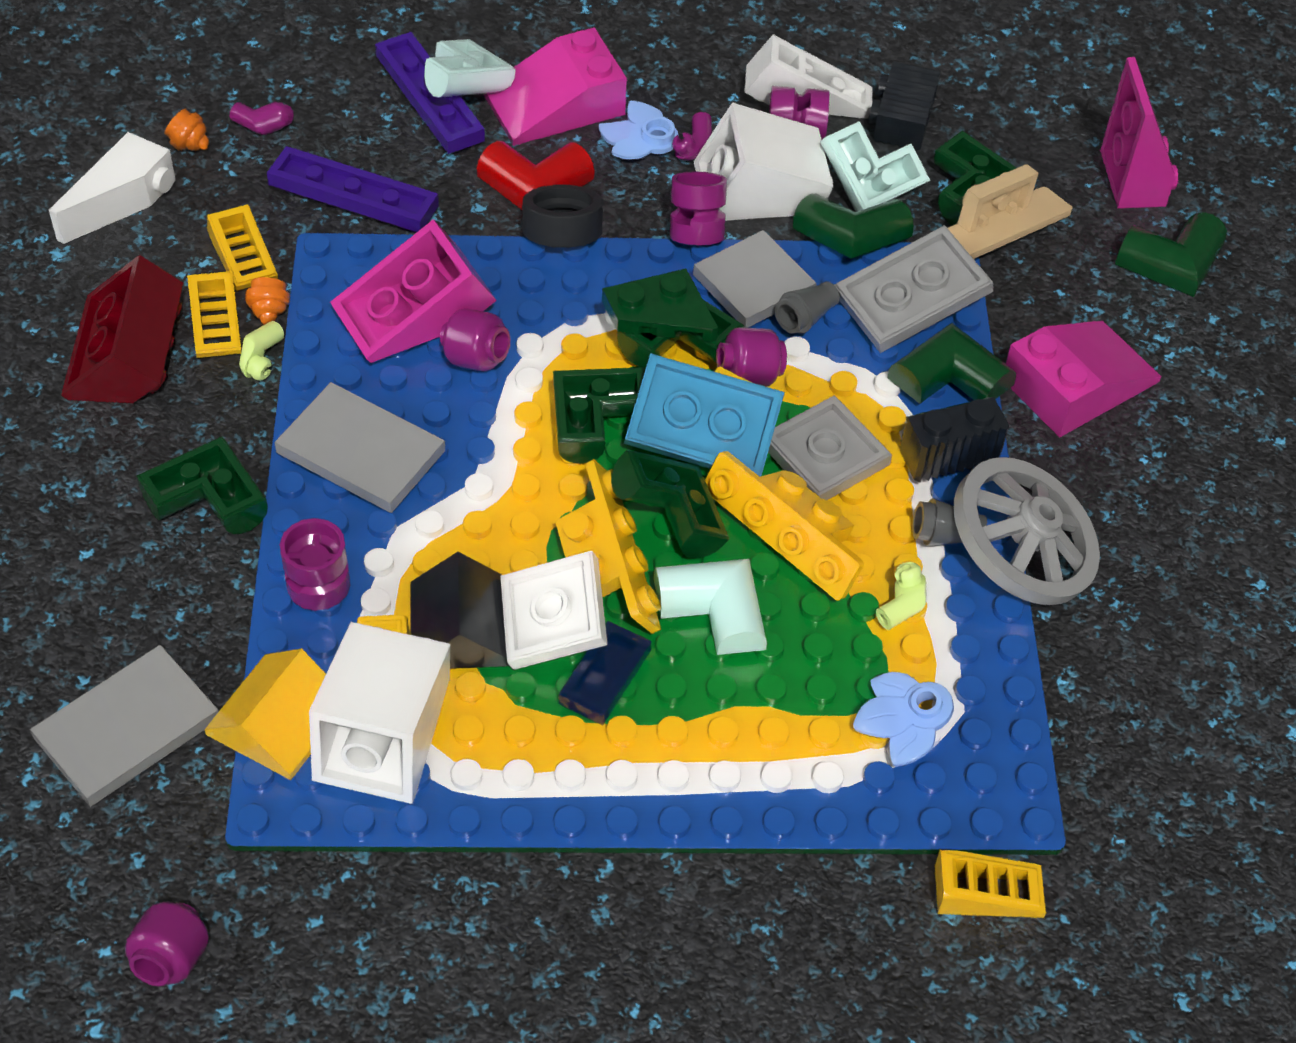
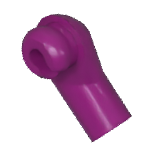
M237 102L232 106L229 115L231 121L260 135L276 132L290 125L294 119L292 108L281 102H273L257 109Z
M699 112L692 116L691 135L683 132V139H680L678 135L674 137L672 148L675 151V156L680 160H694L712 134V118L708 113Z

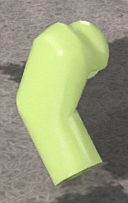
M270 321L245 336L239 367L245 377H253V379L261 381L270 375L271 370L268 368L272 366V363L268 358L264 357L265 350L279 343L284 338L283 328L277 322Z
M905 562L896 568L894 572L896 578L895 599L876 609L877 619L886 630L894 628L917 614L926 605V578L921 574L920 566L914 562Z

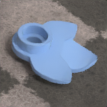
M633 100L628 104V120L599 124V132L603 139L614 146L612 148V155L628 160L643 158L650 153L663 154L673 150L672 141L678 135L673 122L663 117L659 109Z
M901 672L884 673L871 679V686L876 698L870 699L860 708L853 723L854 730L869 736L890 738V756L895 767L910 764L925 756L934 746L936 731L944 727L953 715L954 703L950 692L938 683H919L910 675ZM925 700L936 701L935 706L931 709L924 710L918 707Z

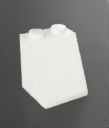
M736 103L730 105L694 160L696 172L716 173L727 178L726 205L720 208L726 214L725 221L794 216L798 204L804 197L810 194H818L827 199L833 187L825 150L820 143L819 128Z
M350 622L309 710L312 781L413 804L450 680L451 644Z

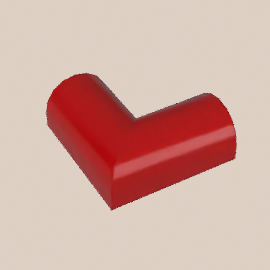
M496 141L483 151L477 164V176L521 210L523 197L529 191L549 185H575L583 187L594 179L595 173L591 157L581 145L575 142H569L535 165L504 141Z

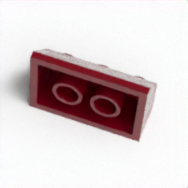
M138 255L90 292L85 302L61 396L67 400L134 403L148 392L153 393L157 391L166 377L164 365L167 353L174 342L172 330L175 319L182 307V303L179 300L183 282L143 256Z

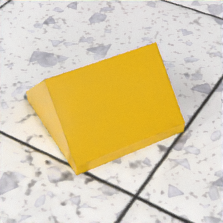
M302 648L265 654L204 729L205 734L285 778L292 780L311 755L309 710L326 673Z

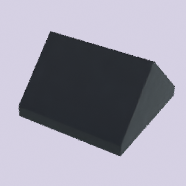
M456 552L412 580L411 635L451 644L450 668L510 666L507 663L500 578L502 574L460 552Z

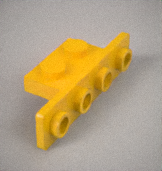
M729 451L720 452L705 479L712 498L835 600L844 599L864 566L863 560L841 543L847 540L855 525L842 516V511L837 505L831 501L821 499L806 487V481L796 473L783 470L759 477Z
M593 459L585 465L595 500L555 521L565 558L593 551L599 561L602 598L622 588L630 616L651 634H654L661 630L656 613L661 610V605L656 593L646 580L644 572L649 570V566L643 552L635 544L633 533L637 532L635 521L630 512L624 507L622 499L618 498L613 492L611 483L613 469L607 471Z

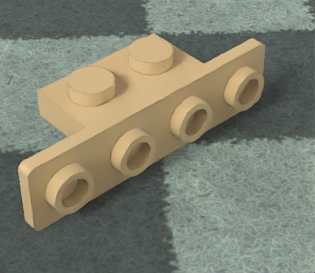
M1026 164L967 189L962 199L963 206L958 223L948 227V229L971 257L975 259L1070 216L1073 207L1047 187H1040L1034 190L1039 173Z

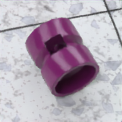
M772 86L769 113L819 128L821 140H823L827 133L829 90L807 88L803 94H798L794 87Z
M683 172L672 176L671 202L677 206V209L671 211L670 238L672 240L689 245H711L724 240L726 214L720 208L726 205V177L710 172Z
M318 518L304 519L291 525L283 533L280 541V552L289 596L300 607L314 611L329 609L339 604L347 596L351 586L343 533L332 522Z

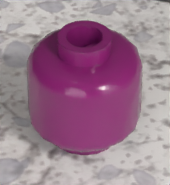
M472 309L458 310L443 325L440 333V342L445 356L451 364L462 368L478 371L492 370L499 362L506 358L510 348L511 338L508 329L499 316L489 312Z
M737 327L727 335L725 343L718 345L716 363L717 367L731 371L752 383L769 387L776 381L778 376L784 374L787 364V349L785 343L779 340L776 333L771 329Z
M161 902L153 904L143 913L127 937L124 949L130 969L137 978L149 985L164 986L180 983L190 975L206 950L209 936L206 925L193 907L185 903Z

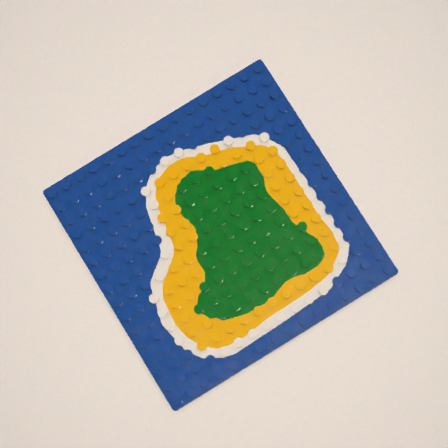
M300 234L296 243L266 493L268 509L266 516L263 518L244 680L265 654L301 648L327 673L350 622L357 623V618L361 616L405 615L408 618L411 635V581L456 552H460L502 575L565 558L555 521L595 500V495L585 465L586 463H572L564 460L559 454L553 371L639 367L630 362L621 352L617 340V331L602 303V288L686 268L702 299L734 318L693 275L694 264L742 240L724 239L720 243L711 245H689L664 238L599 237L596 241L584 246L556 248L539 245L528 240L526 236L448 235L457 244L497 300L484 312L499 316L510 333V348L506 358L499 362L492 370L478 371L451 364L444 354L440 337L370 363L330 303L413 235ZM774 240L816 282V285L825 281L836 284L912 243L898 242L851 259L817 241ZM977 257L974 260L980 266V259ZM985 296L882 353L878 351L840 301L805 333H789L785 331L778 323L775 314L748 327L771 329L776 333L779 340L783 341L786 345L787 364L784 374L778 376L776 381L769 386V388L785 392L775 427L835 395L892 454L889 466L828 499V501H831L841 509L842 516L855 525L847 540L841 543L864 562L861 572L844 599L835 600L714 499L713 501L727 531L729 540L715 553L701 558L684 556L664 508L622 500L624 507L630 512L635 521L637 532L633 533L635 544L641 549L647 560L649 570L644 573L648 585L652 587L655 593L654 569L656 567L739 559L750 560L767 641L766 650L717 655L709 614L661 619L660 612L658 611L656 613L661 630L651 634L630 616L623 590L620 588L603 597L607 635L606 646L515 670L511 666L450 668V680L413 804L312 781L311 755L293 779L289 780L235 751L225 834L228 848L233 851L939 854L940 850H956L981 855L1060 854L1065 847L1066 839L1031 603L1012 595L992 581L974 562L963 543L926 546L923 540L914 539L912 533L913 516L917 504L920 501L929 502L930 499L934 498L954 506L956 490L960 482L971 470L965 468L964 472L957 470L955 475L948 472L946 477L939 475L938 479L931 476L929 481L922 479L921 483L914 481L899 448L901 446L900 440H903L902 434H904L903 429L905 428L906 417L974 400L952 382H949L919 404L887 378L891 365L950 323L955 324L993 354ZM680 340L661 355L665 358L713 372L717 368V363ZM330 382L445 440L446 451L392 513L276 453L274 442ZM999 396V397L996 398L995 400H996V402L998 403V405H999V407H1000V409H1001V411H1002L1001 401H1000V396ZM632 416L603 417L605 450L596 461L607 471L614 469L619 457L626 450L696 465L624 444ZM1005 438L1004 446L1000 457L1009 458L1007 441ZM769 453L767 454L762 476L784 470ZM699 466L704 479H706L710 468ZM994 481L984 483L980 488L1011 498ZM977 505L978 514L986 516L987 525L1006 520L1009 516ZM312 518L328 520L338 526L343 533L351 584L347 596L339 604L329 609L317 611L300 607L289 596L280 552V541L283 533L291 525L301 520ZM1012 536L991 542L998 553L1010 563L1019 546ZM914 562L920 566L921 574L926 578V605L917 614L894 628L886 630L877 619L876 609L895 599L896 578L894 572L896 568L902 563ZM889 672L906 673L919 683H938L950 692L954 703L951 719L944 727L936 731L932 750L915 762L898 767L893 766L891 760L890 738L865 735L856 732L853 727L860 708L870 699L876 698L871 686V679ZM925 700L918 707L928 710L935 706L936 701Z

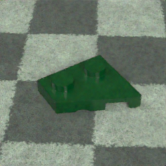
M686 268L602 288V303L617 332L631 334L652 333L660 337L675 338V330L703 333L702 341L712 342L717 340L718 326Z

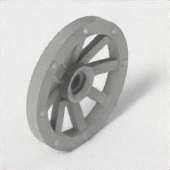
M999 457L981 462L960 482L955 493L953 506L959 536L974 562L998 586L1025 601L1041 605H1058L1072 600L1092 583L1100 562L1097 535L1089 516L1080 502L1059 480L1040 467L1026 461ZM994 481L1011 498L980 488L982 484ZM1021 485L1031 489L1032 496ZM977 505L1009 516L1006 520L982 527ZM1063 530L1069 531L1071 533L1074 544L1064 533ZM1012 536L1019 546L1010 563L998 553L991 542ZM1057 549L1074 569L1071 578L1063 581ZM1040 550L1046 581L1033 578L1024 573L1035 551Z

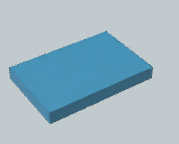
M650 353L624 444L710 469L720 452L729 451L760 477L762 476L785 392Z

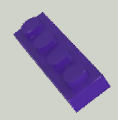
M412 32L375 44L376 57L448 154L485 141L484 127L460 96L435 97L429 92L424 73L426 59H429L430 56Z
M288 146L284 148L267 171L268 185L415 232H418L427 225L439 206L438 193Z

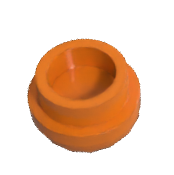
M183 109L167 125L164 134L170 138V145L179 151H197L208 148L209 139L205 135L206 125L203 123V118L197 112L191 114L187 109Z
M269 277L255 278L251 280V288L246 290L245 302L263 325L270 321H275L277 315L285 312L290 303V294L286 291L287 284L282 280Z

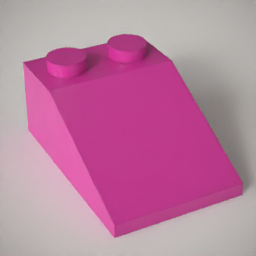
M594 27L555 38L513 67L516 71L510 87L504 91L483 94L510 142L515 146L625 115L627 78Z
M1127 57L1100 152L1117 208L1166 207L1171 190L1176 189L1178 184V170L1176 165L1171 164L1168 155V139L1166 136H1162L1136 58Z
M433 219L330 303L365 358L372 363L440 337L443 325L448 322L456 311L461 309L484 311L497 300L457 244Z
M1103 320L1044 326L1012 343L1006 365L1016 372L1014 386L1010 389L1059 438L1159 383L1162 377Z

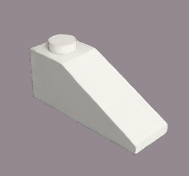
M775 35L768 39L746 65L745 93L751 95L759 102L770 105L772 86L794 87L798 94H803L807 88L829 90L828 115L865 119L870 117L872 86Z
M127 132L49 209L57 241L65 244L152 206L163 193L170 190L176 181L170 150Z

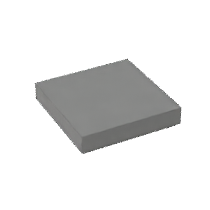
M764 230L694 264L693 275L737 321L744 325V328H748L775 314L776 304L784 293L816 286V282Z
M835 395L776 426L768 451L784 470L801 476L807 483L806 487L825 500L836 496L889 466L892 454Z

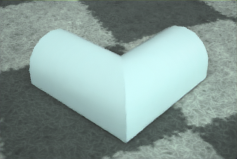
M470 39L437 42L436 57H430L425 62L424 77L426 86L435 97L504 91L511 86L516 71L512 65Z
M860 121L826 136L820 141L856 212L890 201L930 181L912 143L878 158Z
M749 559L656 567L654 569V584L656 595L661 605V610L659 611L661 619L709 614L717 655L766 650L767 641Z

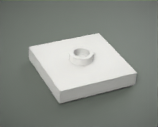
M593 551L500 576L507 663L514 670L607 645L599 561Z

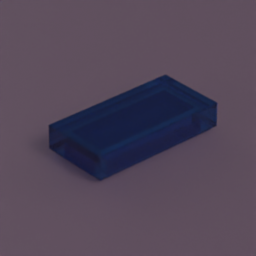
M607 621L605 624L607 645L588 650L559 693L560 705L601 725L605 723L651 652L652 641L610 621Z

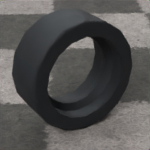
M549 185L531 190L523 197L522 232L528 240L549 247L571 248L592 243L602 235L603 199L595 191L575 185Z

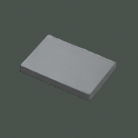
M945 225L834 284L839 292V301L880 353L993 292V281Z
M332 382L325 387L274 442L276 453L389 513L396 509L446 451L445 440Z
M159 645L35 725L30 731L38 745L91 807L204 731L219 710L166 650Z

